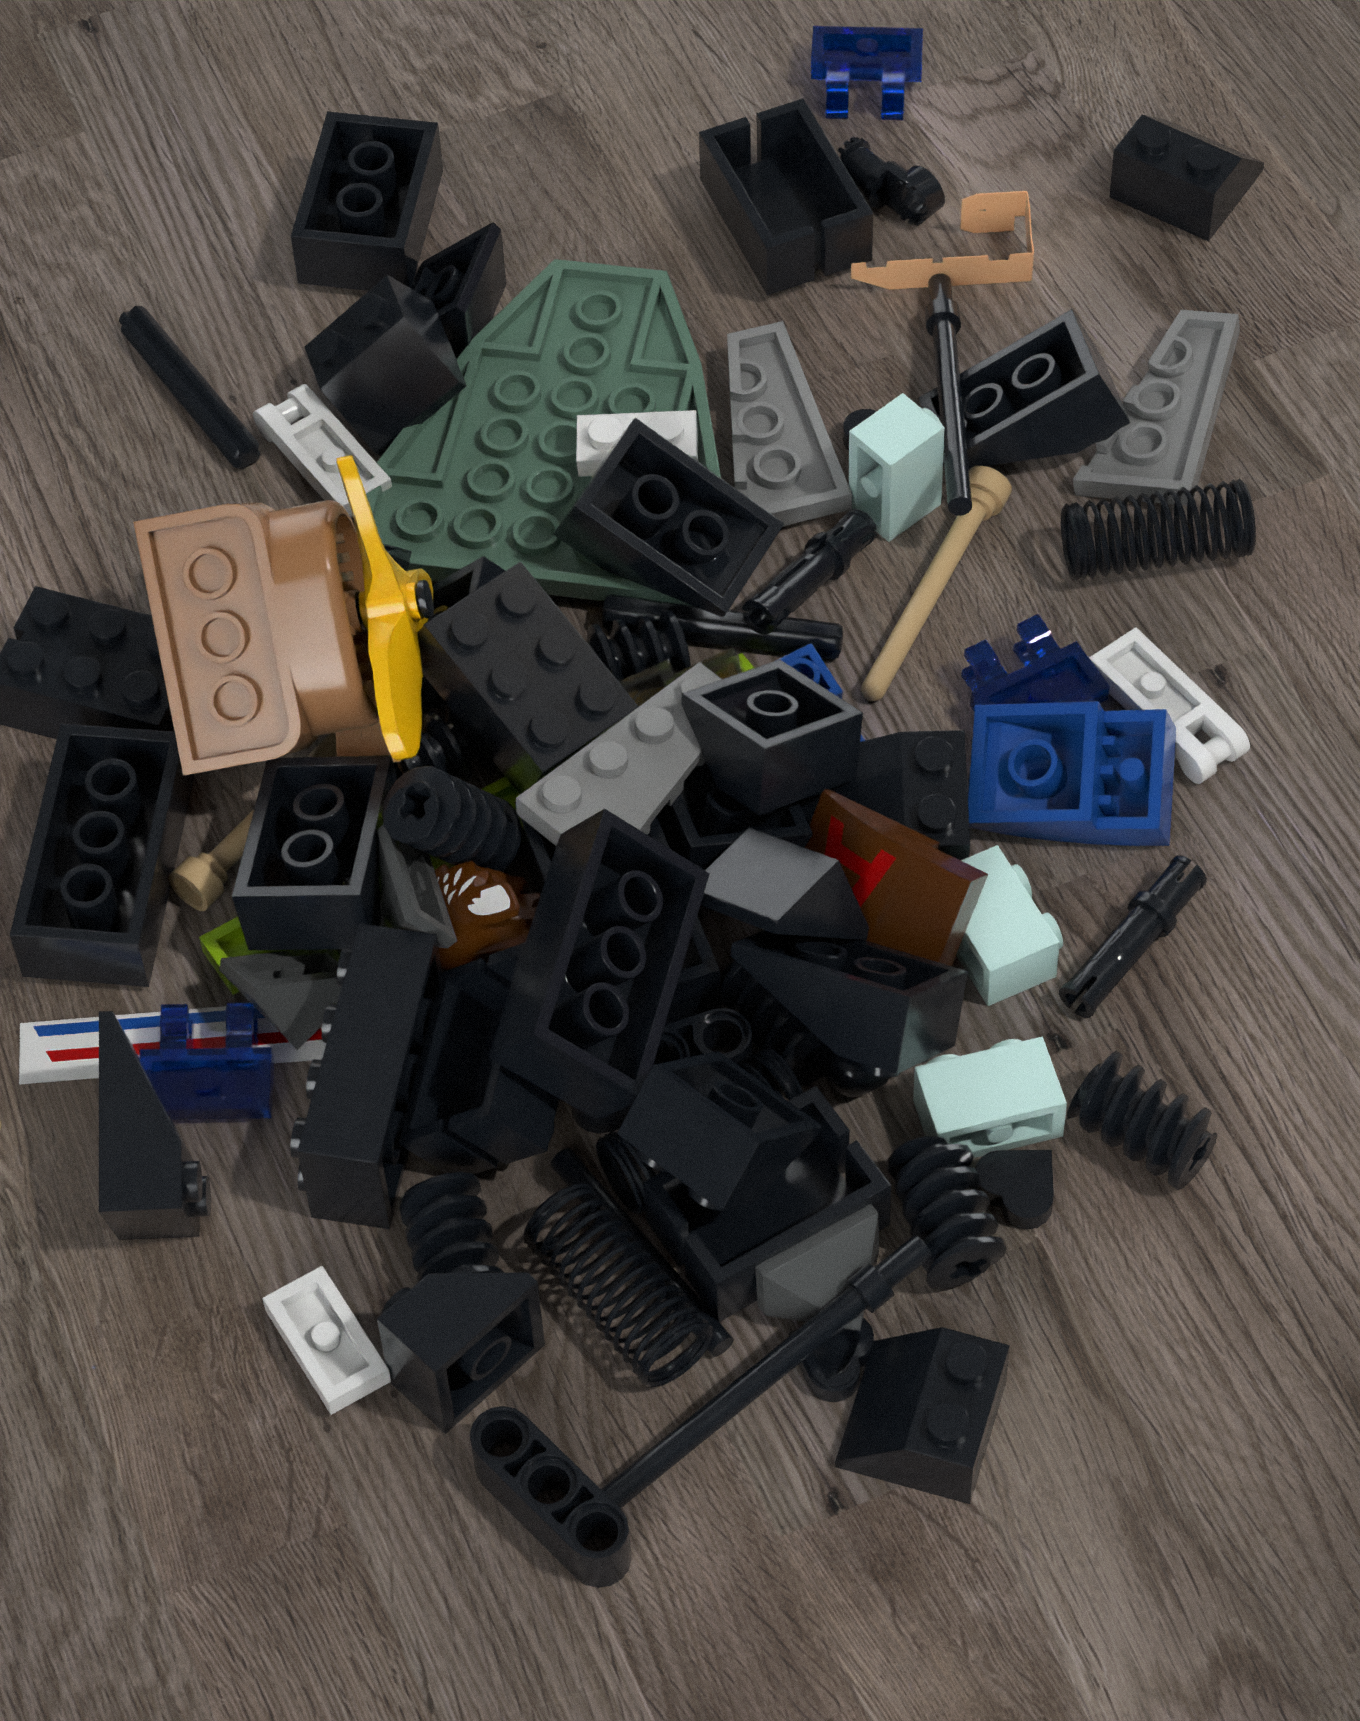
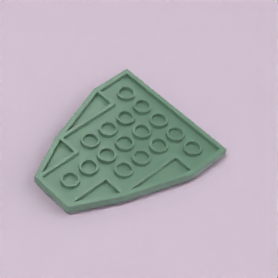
M554 259L471 340L469 346L456 359L467 386L422 424L403 428L377 461V464L391 478L392 487L382 492L380 485L366 493L379 536L384 544L412 551L408 570L423 569L428 573L431 581L439 582L485 556L505 571L521 561L548 595L605 601L607 595L614 594L690 605L601 569L553 535L592 477H578L576 462L577 415L696 410L698 462L721 478L702 364L667 271Z

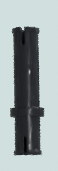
M852 509L829 531L815 534L805 544L804 552L801 556L791 562L767 586L744 603L742 610L747 611L743 614L746 624L758 634H770L825 582L840 578L849 569L852 558L867 545L871 544L877 537V533H874L877 528L873 519L861 510Z
M1182 855L1175 856L1148 891L1136 893L1128 904L1129 913L1119 922L1072 978L1059 989V996L1068 1008L1086 990L1087 992L1081 998L1082 1003L1074 1013L1084 1018H1090L1094 1015L1097 1007L1147 951L1156 938L1166 937L1177 924L1176 915L1197 891L1206 885L1207 878L1201 867L1196 865L1186 878L1179 882L1184 876L1183 871L1192 860Z

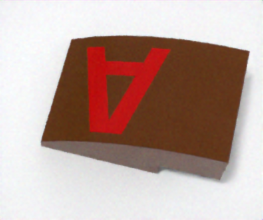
M829 789L823 790L809 825L813 836L805 848L839 860L868 923L869 931L866 941L952 966L988 873L938 850L940 842Z

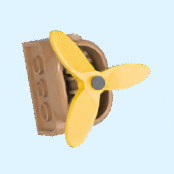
M352 455L338 457L336 462L356 528L346 509L333 500L274 510L263 503L222 504L133 522L183 776L277 759L310 747L318 739L319 735L373 726L379 721L385 743L394 760L409 759L417 755L420 748L422 729L421 688L423 677L418 632L434 614L432 582L428 573L423 569L405 571L384 548Z

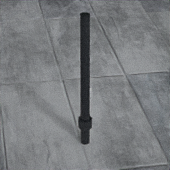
M936 274L928 281L930 302L925 308L927 332L933 337L940 422L945 427L943 457L948 509L952 514L962 516L969 513L972 509V495L956 334L961 328L960 309L952 297L950 278L945 274Z
M914 1235L875 1267L870 1263L865 1265L847 1280L849 1288L604 1485L601 1490L620 1508L625 1506L866 1309L874 1313L894 1296L892 1288L932 1257L930 1249L919 1236Z

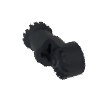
M852 137L850 142L848 140L844 142L845 149L839 147L837 150L841 153L839 158L870 207L880 209L887 205L897 215H901L902 220L905 221L909 218L908 224L918 226L944 206L945 196L943 189L936 177L926 168L914 165L909 170H905L894 161L885 162L870 151V144L863 138Z

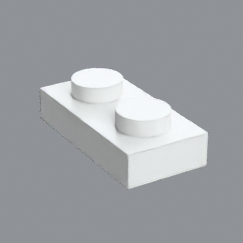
M696 410L577 415L576 462L578 477L593 476L612 446L634 418L643 422L698 462Z
M323 1266L262 1298L265 1311L331 1415L391 1382L388 1367Z

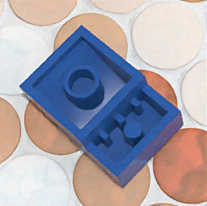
M1099 701L975 705L968 792L969 828L1025 838L1070 843L1170 846L1176 726L1167 709L1104 711Z

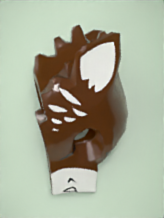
M473 861L458 864L450 869L446 864H443L434 870L457 938V942L449 948H439L442 972L479 958L488 962L489 955L526 942L541 894H527L529 885L523 877L512 876L497 870L480 867ZM383 915L381 920V927H384Z

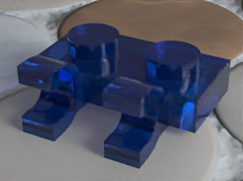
M813 26L811 79L826 80V118L848 119L849 80L882 81L881 120H903L905 82H921L923 28Z
M1039 614L1017 624L1016 631L1023 640L1014 644L1013 651L1025 666L1010 674L1001 665L996 653L986 639L966 648L964 651V657L970 666L962 669L961 677L973 691L971 692L970 707L974 712L975 705L1096 701L1102 703L1108 700L1109 684L1078 642L1075 641L1060 648Z
M227 1003L225 1048L192 1049L194 1023L193 1020H189L188 1005L161 1004L160 1049H141L140 1060L171 1119L272 1118L274 1054L272 1047H257L259 1023L258 1019H254L253 1003Z

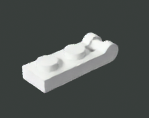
M302 384L288 392V399L276 406L268 403L253 412L254 421L263 437L268 442L273 441L324 501L333 500L338 502L346 509L350 517H353L344 490L336 458L353 456L365 493L380 485L382 492L392 487L391 478L306 384Z
M1135 627L1089 657L1087 673L1126 710L1167 709L1176 726L1175 758L1178 760L1184 774L1196 784L1204 782L1216 774L1219 763L1225 759L1230 762L1235 761L1249 751L1250 742L1244 730L1138 628ZM1200 730H1203L1211 738L1204 744L1194 736Z

